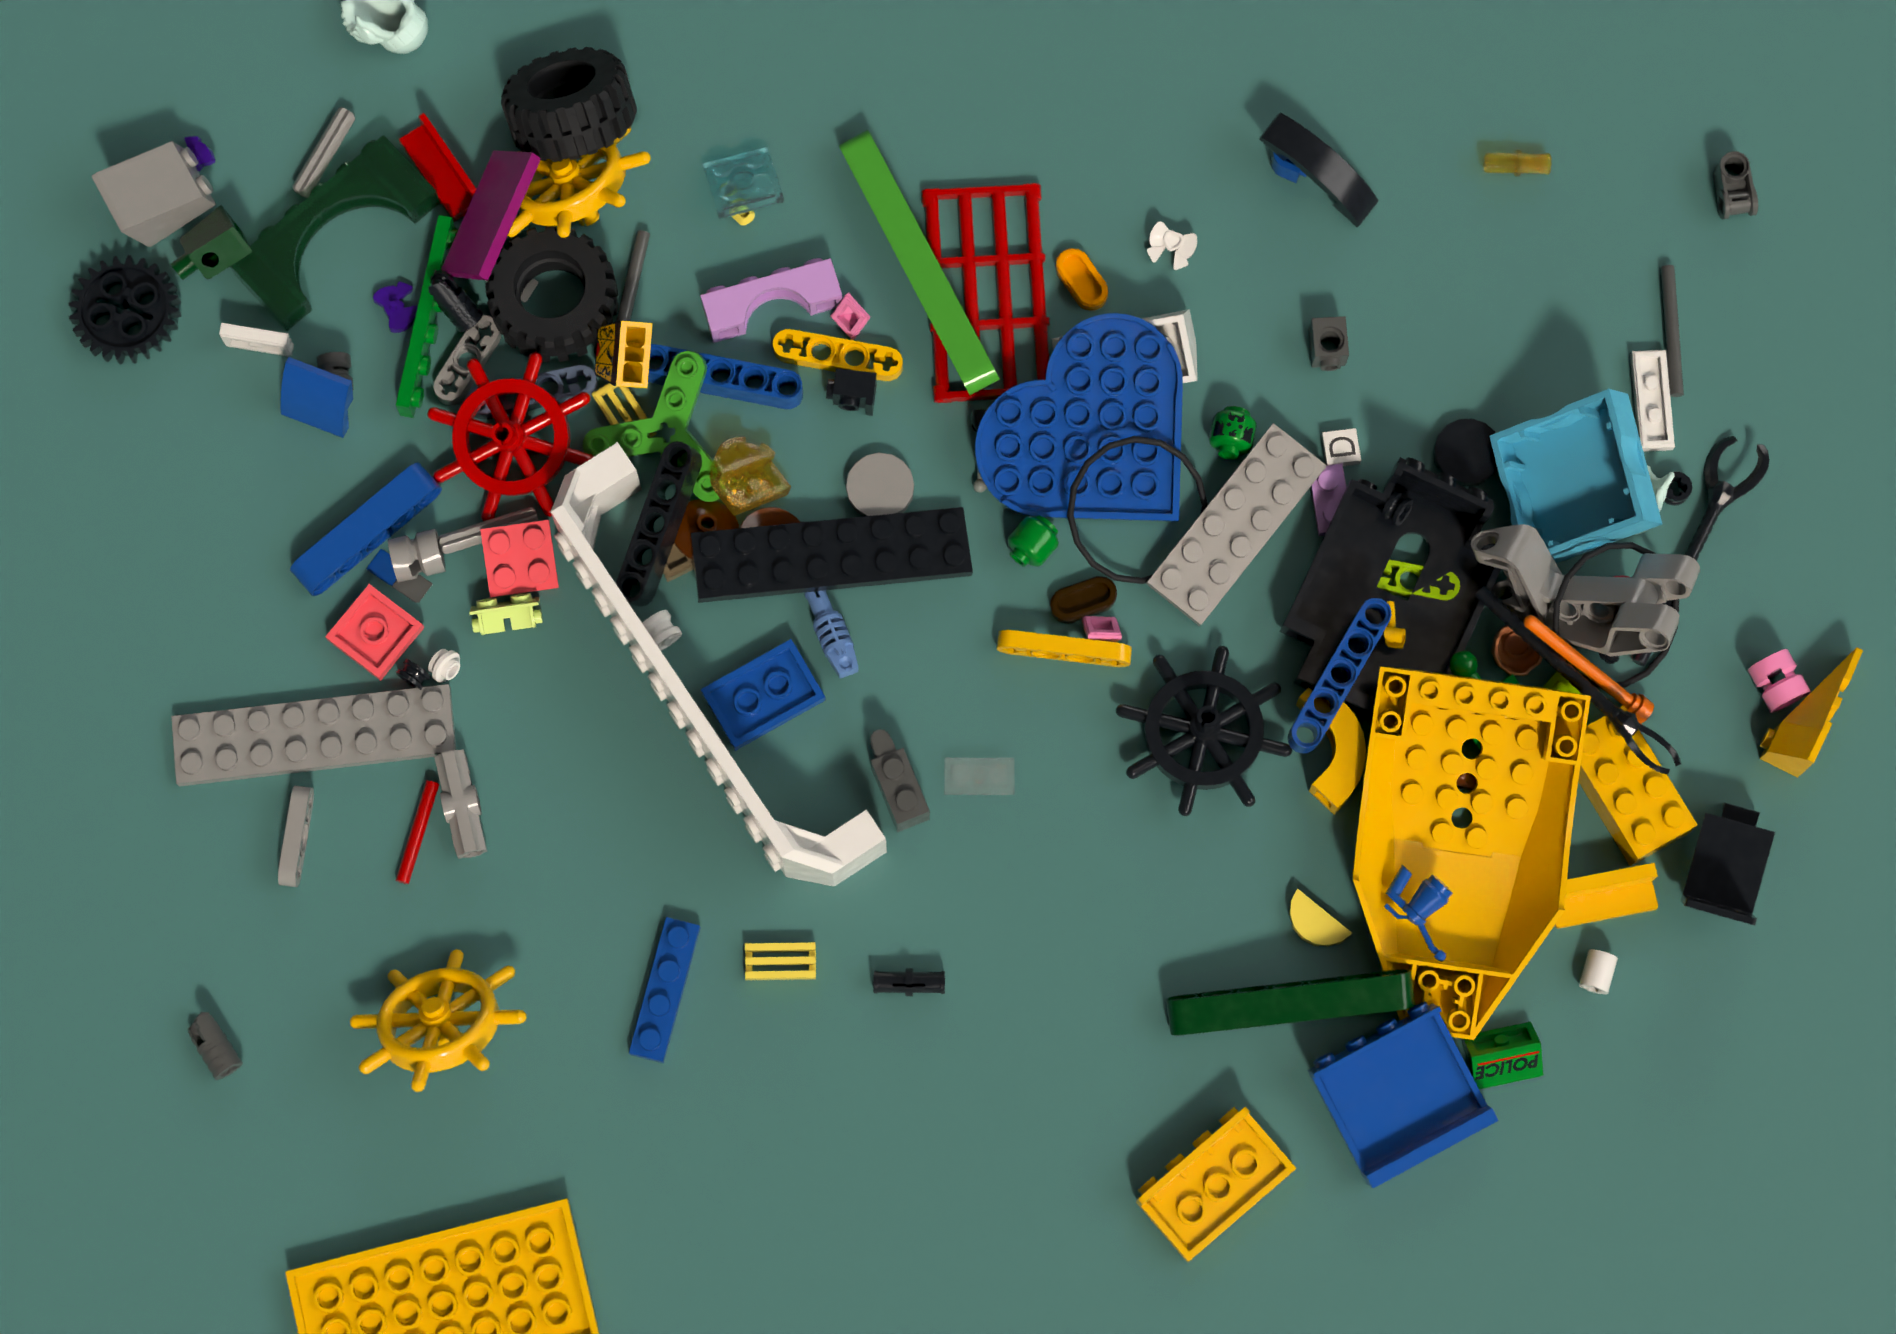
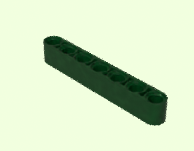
M1408 969L1172 996L1166 999L1171 1035L1199 1034L1398 1011L1415 1007L1411 970Z

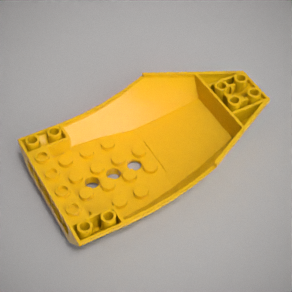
M1380 666L1364 772L1353 882L1383 971L1411 970L1415 1005L1422 1002H1427L1428 1005L1431 1003L1438 1005L1442 1010L1439 1013L1452 1037L1474 1040L1565 911L1573 818L1591 696L1521 684ZM1468 739H1477L1481 744L1480 754L1475 758H1466L1462 753L1463 743ZM1464 773H1470L1476 779L1475 788L1468 793H1463L1457 788V779ZM1458 808H1466L1472 814V821L1465 828H1458L1452 823V814ZM1402 865L1412 873L1411 878L1400 895L1408 904L1422 881L1428 879L1432 874L1438 877L1453 892L1448 898V903L1425 919L1427 922L1424 924L1434 946L1438 950L1442 949L1445 952L1446 958L1444 961H1438L1434 957L1435 954L1429 950L1417 925L1412 924L1408 919H1397L1384 907L1386 904H1389L1400 915H1407L1386 894ZM1409 1009L1397 1011L1399 1020L1409 1016L1407 1012Z

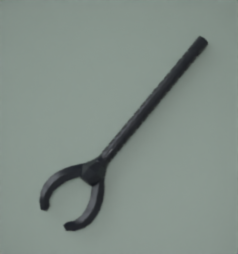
M1734 436L1726 437L1715 444L1710 450L1704 465L1708 507L1684 555H1688L1697 561L1699 553H1701L1720 513L1733 503L1734 500L1752 490L1765 476L1770 461L1765 445L1757 444L1758 461L1756 467L1744 481L1735 487L1725 481H1718L1717 468L1721 454L1728 446L1737 442V438ZM1668 600L1663 604L1673 607V600ZM1652 652L1635 654L1633 662L1640 666H1645Z
M1485 586L1476 593V598L1520 636L1523 641L1544 658L1571 685L1577 688L1583 695L1591 696L1590 702L1607 716L1615 735L1622 736L1633 753L1643 763L1662 774L1668 775L1670 771L1668 768L1656 765L1640 750L1632 738L1638 730L1664 746L1671 754L1675 766L1681 765L1679 755L1668 741L1652 729L1639 723L1635 713L1616 707L1596 687L1590 684L1587 679L1582 677L1573 666L1566 662L1563 657L1524 626L1523 621Z

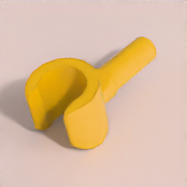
M1388 601L1392 616L1384 630L1385 643L1388 647L1403 649L1406 630L1405 628H1396L1395 604L1393 601Z

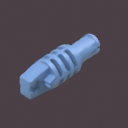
M826 590L817 591L816 594L814 591L805 592L804 596L815 617L813 621L814 631L824 655L839 678L857 673L858 663L853 641L842 615L838 611H834Z

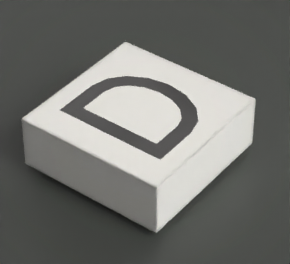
M1356 428L1322 432L1321 437L1326 465L1342 463L1343 466L1361 463Z

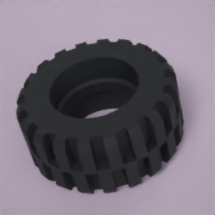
M576 47L568 48L567 51L551 52L549 56L538 57L532 60V63L528 66L524 65L519 68L516 75L512 74L504 86L501 95L502 108L514 144L521 152H532L540 157L541 161L551 159L553 162H561L567 158L575 160L579 159L582 155H592L603 147L611 146L614 144L615 139H621L626 134L627 129L631 128L637 112V106L624 64L612 53L610 54L603 49L596 51L593 47H584L583 49H577Z
M545 226V231L538 233L536 227L526 230V237L520 239L516 235L509 240L510 248L508 250L505 248L501 249L497 258L498 263L494 265L490 274V281L486 282L487 304L494 324L498 331H500V334H503L505 342L511 348L518 347L520 354L528 358L533 352L540 353L543 362H550L551 356H558L559 362L569 361L568 355L577 352L578 357H581L588 353L586 348L591 343L593 346L597 345L598 329L602 325L612 323V316L617 315L618 312L617 296L619 295L611 263L607 261L606 253L600 246L594 247L593 239L585 234H582L580 238L577 237L575 229L571 228V232L566 238L559 237L556 226ZM560 270L569 272L582 281L584 294L581 301L572 311L563 316L542 318L532 315L522 306L521 295L529 281L541 273Z

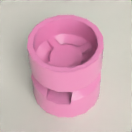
M1788 649L1778 651L1760 660L1747 670L1755 686L1764 689L1762 698L1770 713L1779 711L1811 693L1804 677L1801 674H1795L1794 670L1797 665ZM1783 672L1786 678L1772 684L1770 678Z

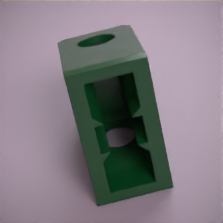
M220 205L180 239L186 253L172 262L171 266L182 280L198 269L206 279H211L252 253L253 250L242 230L224 207Z

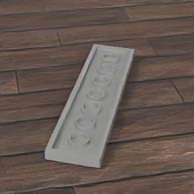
M449 684L423 687L422 690L410 688L171 716L176 784L179 787L430 758L442 752L456 750L452 695Z

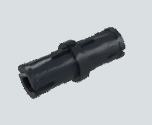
M906 968L905 972L874 971V993H905L906 996H913V993L945 994V971L913 972V968Z

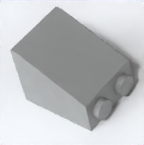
M173 141L96 172L91 176L120 231L148 247H152L216 205L211 196L213 188L204 175H200L195 167L198 165V160L194 153L188 147L183 148Z

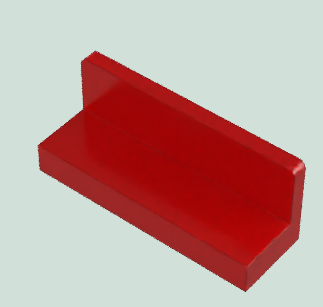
M423 112L418 116L421 126L401 137L399 142L448 215L455 222L465 216L476 187Z

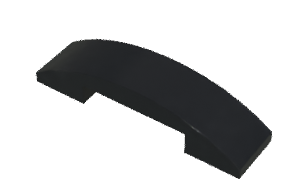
M1279 113L1259 139L1283 161L1289 159L1335 201L1333 206L1356 227L1361 225L1378 203V199L1369 186L1340 155L1308 129L1283 113Z

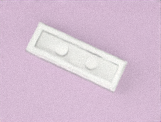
M1666 350L1632 351L1630 361L1636 426L1643 452L1673 450L1675 442Z

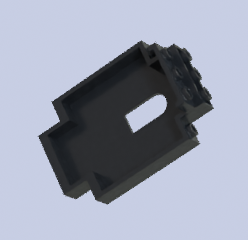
M1401 457L1399 458L1382 493L1377 491L1376 485L1367 480L1358 479L1356 481L1351 479L1279 631L1310 646L1294 684L1306 690L1308 688L1313 690L1355 615L1365 601L1371 598H1380L1386 602H1394L1396 628H1405V644L1403 649L1388 647L1385 643L1383 632L1344 700L1353 712L1372 720L1380 666L1453 675L1450 669V660L1455 653L1465 650L1485 606L1475 595L1483 586L1491 592L1501 571L1500 568L1478 562L1471 547L1472 538L1481 531L1495 507L1493 505L1494 501L1487 498V493L1476 487H1469L1467 489L1457 484V480L1451 475L1443 472L1435 474L1425 469V465L1422 462L1407 457L1406 460ZM1396 491L1403 494V499L1411 498L1414 502L1408 517L1399 526H1395L1391 518L1385 520L1381 516L1386 502ZM1413 533L1420 535L1426 540L1429 554L1408 601L1378 588L1377 585L1398 540L1406 534ZM1488 544L1480 550H1487L1495 546V544ZM1449 572H1453L1460 581L1458 594L1450 600H1439L1413 594L1423 588V592L1430 593V586L1440 588V594L1447 595L1448 590H1454L1455 584L1451 583L1449 576L1446 575ZM1368 609L1365 611V617L1370 623L1379 624L1382 622V617L1377 610ZM1359 639L1348 640V646L1352 652L1357 654L1365 652V646ZM1334 668L1331 670V676L1335 682L1346 683L1348 681V675L1343 669Z

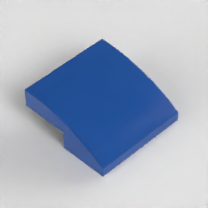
M288 357L284 367L281 386V415L344 438L349 429L348 408L353 401L352 381Z

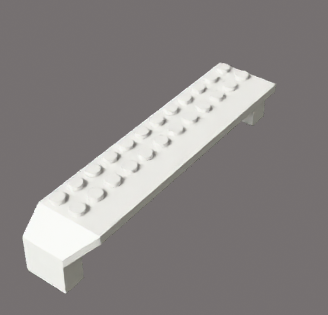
M617 442L564 476L551 510L558 531L554 535L558 543L557 546L567 562L572 559L575 561L572 563L577 571L575 573L585 589L593 588L591 593L595 598L594 602L603 616H612L610 621L623 645L628 642L631 646L628 648L639 670L642 673L648 670L650 673L648 675L651 682L650 685L659 700H668L669 703L666 705L679 729L686 727L688 730L686 732L689 739L688 742L698 758L703 755L707 758L705 764L713 781L717 786L722 783L725 785L726 789H724V792L727 795L726 799L736 814L743 812L745 818H743L746 824L745 828L754 842L762 841L765 845L763 847L764 856L775 872L781 869L785 877L836 886L887 852L886 838L868 811H863L825 837L774 820L593 551L601 515L642 490L636 468Z

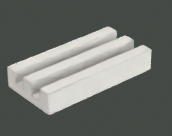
M221 323L219 335L227 347L288 357L292 356L294 344L287 333Z

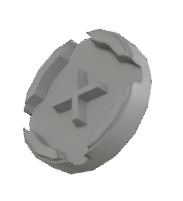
M874 453L864 456L853 465L848 473L846 491L852 507L862 516L903 513L913 499L914 480L911 470L904 461L892 454Z

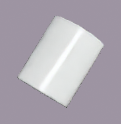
M1588 950L1579 987L1597 994H1608L1618 958L1604 951Z

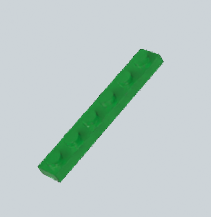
M438 215L396 401V407L400 416L414 418L416 408H421L423 403L424 388H421L423 376H428L430 372L431 356H428L430 344H435L438 336V324H435L437 312H443L438 307L433 296L430 295L428 287L431 285L430 277L433 275L434 270L442 269L458 232L452 217Z

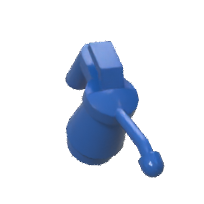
M1402 865L1386 894L1407 915H1400L1389 904H1386L1384 907L1397 919H1408L1412 924L1417 925L1429 950L1435 954L1434 957L1438 961H1444L1446 958L1445 952L1442 949L1438 950L1434 946L1424 924L1427 922L1425 920L1427 917L1448 903V898L1453 892L1438 877L1432 874L1428 879L1422 881L1408 904L1400 895L1411 878L1412 873Z

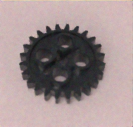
M131 255L127 256L125 264H121L117 256H114L113 266L109 267L102 260L100 261L101 271L97 272L89 268L88 271L91 278L89 280L85 278L78 279L83 289L72 290L73 295L78 299V301L69 303L71 310L76 312L69 316L72 324L76 325L72 330L77 337H81L80 342L84 348L91 346L90 351L94 356L102 352V357L106 362H109L113 355H115L119 364H123L125 356H129L135 364L137 363V354L139 353L150 359V348L153 347L159 352L162 351L158 343L161 339L171 342L172 339L167 330H178L177 324L172 320V318L181 317L179 309L174 307L181 304L178 295H173L177 288L174 283H168L170 278L166 272L159 274L160 269L156 263L148 268L145 258H141L137 265H135ZM114 285H123L117 294H108L110 288ZM154 295V299L149 304H140L144 296ZM101 299L107 301L109 304L97 303V301ZM128 306H130L133 311L127 310ZM110 315L107 323L96 325L99 317ZM141 315L148 317L153 316V319L147 320L144 319ZM142 325L139 333L128 335V331L132 326Z

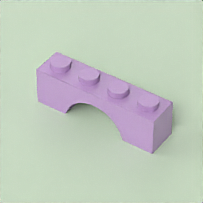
M822 258L811 259L805 262L804 266L794 269L789 267L774 270L771 275L759 279L756 276L742 279L739 284L727 288L725 286H715L708 289L706 294L700 295L713 343L746 334L750 316L756 308L767 301L774 299L791 300L801 305L810 315L835 309L843 299L831 258L826 260Z

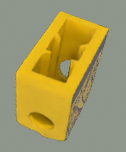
M619 320L602 325L598 329L597 345L594 348L596 356L595 375L613 386L647 388L652 323Z

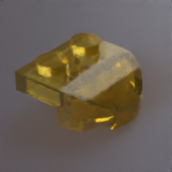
M734 437L723 442L717 450L710 469L712 488L733 516L787 496L791 489V485L772 462L776 455L774 450L765 443H761L760 446L746 442V437Z

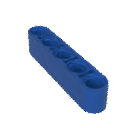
M651 344L650 360L660 359L663 361V364L657 369L649 368L648 382L664 386L675 356L680 352L689 350ZM697 352L702 355L707 364V372L700 393L781 409H793L802 402V380L794 371ZM717 372H726L730 375L724 382H717L712 379ZM752 378H758L763 381V384L756 389H751L745 385ZM786 384L797 388L790 395L781 394L779 389Z
M419 462L410 465L303 553L292 564L290 571L312 596H318L432 503L441 493L442 487Z
M1371 598L1361 606L1288 733V743L1295 752L1302 754L1313 751L1336 716L1391 619V608L1383 599ZM1368 609L1377 610L1382 617V622L1379 624L1370 623L1365 617V611ZM1359 639L1365 646V652L1361 654L1352 652L1348 646V640ZM1334 668L1343 669L1348 675V681L1346 683L1335 682L1331 676V670ZM1324 698L1328 700L1331 705V711L1328 713L1318 712L1314 707V699ZM1301 727L1310 729L1314 735L1313 742H1301L1297 737V729Z

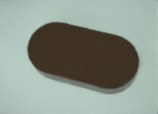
M1096 576L1061 588L1051 598V614L1057 621L1070 624L1082 620L1084 616H1094L1108 611L1116 602V586L1109 578Z

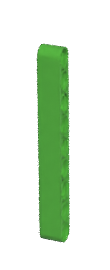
M869 130L838 145L969 395L1000 380Z

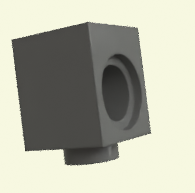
M1346 316L1312 318L1308 329L1312 368L1321 367L1323 371H1334L1340 369L1341 366H1345L1349 357ZM1324 340L1333 341L1337 349L1332 351L1326 350L1322 347L1321 342Z

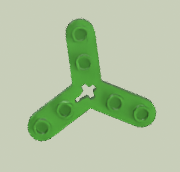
M684 351L675 356L653 418L594 428L583 439L584 452L596 456L618 442L627 457L654 452L662 454L670 443L676 441L683 442L698 450L702 457V466L693 493L705 502H714L723 498L728 490V479L687 430L707 372V364L702 355L693 351ZM663 423H667L669 428L675 429V434L670 436V442L666 443L665 437L650 438L649 433L662 430ZM687 452L681 453L677 458L678 467H682L687 462Z

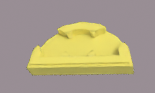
M1297 888L1290 901L1289 915L1294 931L1302 940L1313 946H1331L1341 944L1352 934L1350 930Z

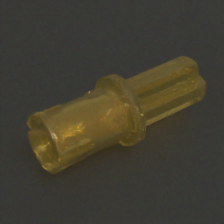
M1516 150L1515 153H1486L1483 158L1484 172L1514 173L1515 177H1519L1521 173L1549 175L1552 164L1551 154L1549 153L1524 154L1521 150Z

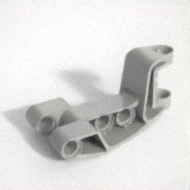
M1518 524L1484 530L1476 534L1471 540V547L1476 560L1482 564L1503 569L1508 577L1507 580L1494 584L1491 592L1498 599L1505 594L1512 593L1513 596L1500 600L1510 611L1515 613L1522 621H1524L1526 616L1533 615L1552 630L1553 605L1565 575H1562L1537 529L1529 525ZM1488 544H1495L1492 548L1480 550ZM1645 553L1641 556L1635 573L1631 578L1573 576L1560 603V637L1569 644L1606 654L1610 657L1658 652L1668 649L1679 624L1680 615L1673 607L1663 603H1666L1668 600L1685 599L1690 596L1700 573L1699 563L1688 555Z

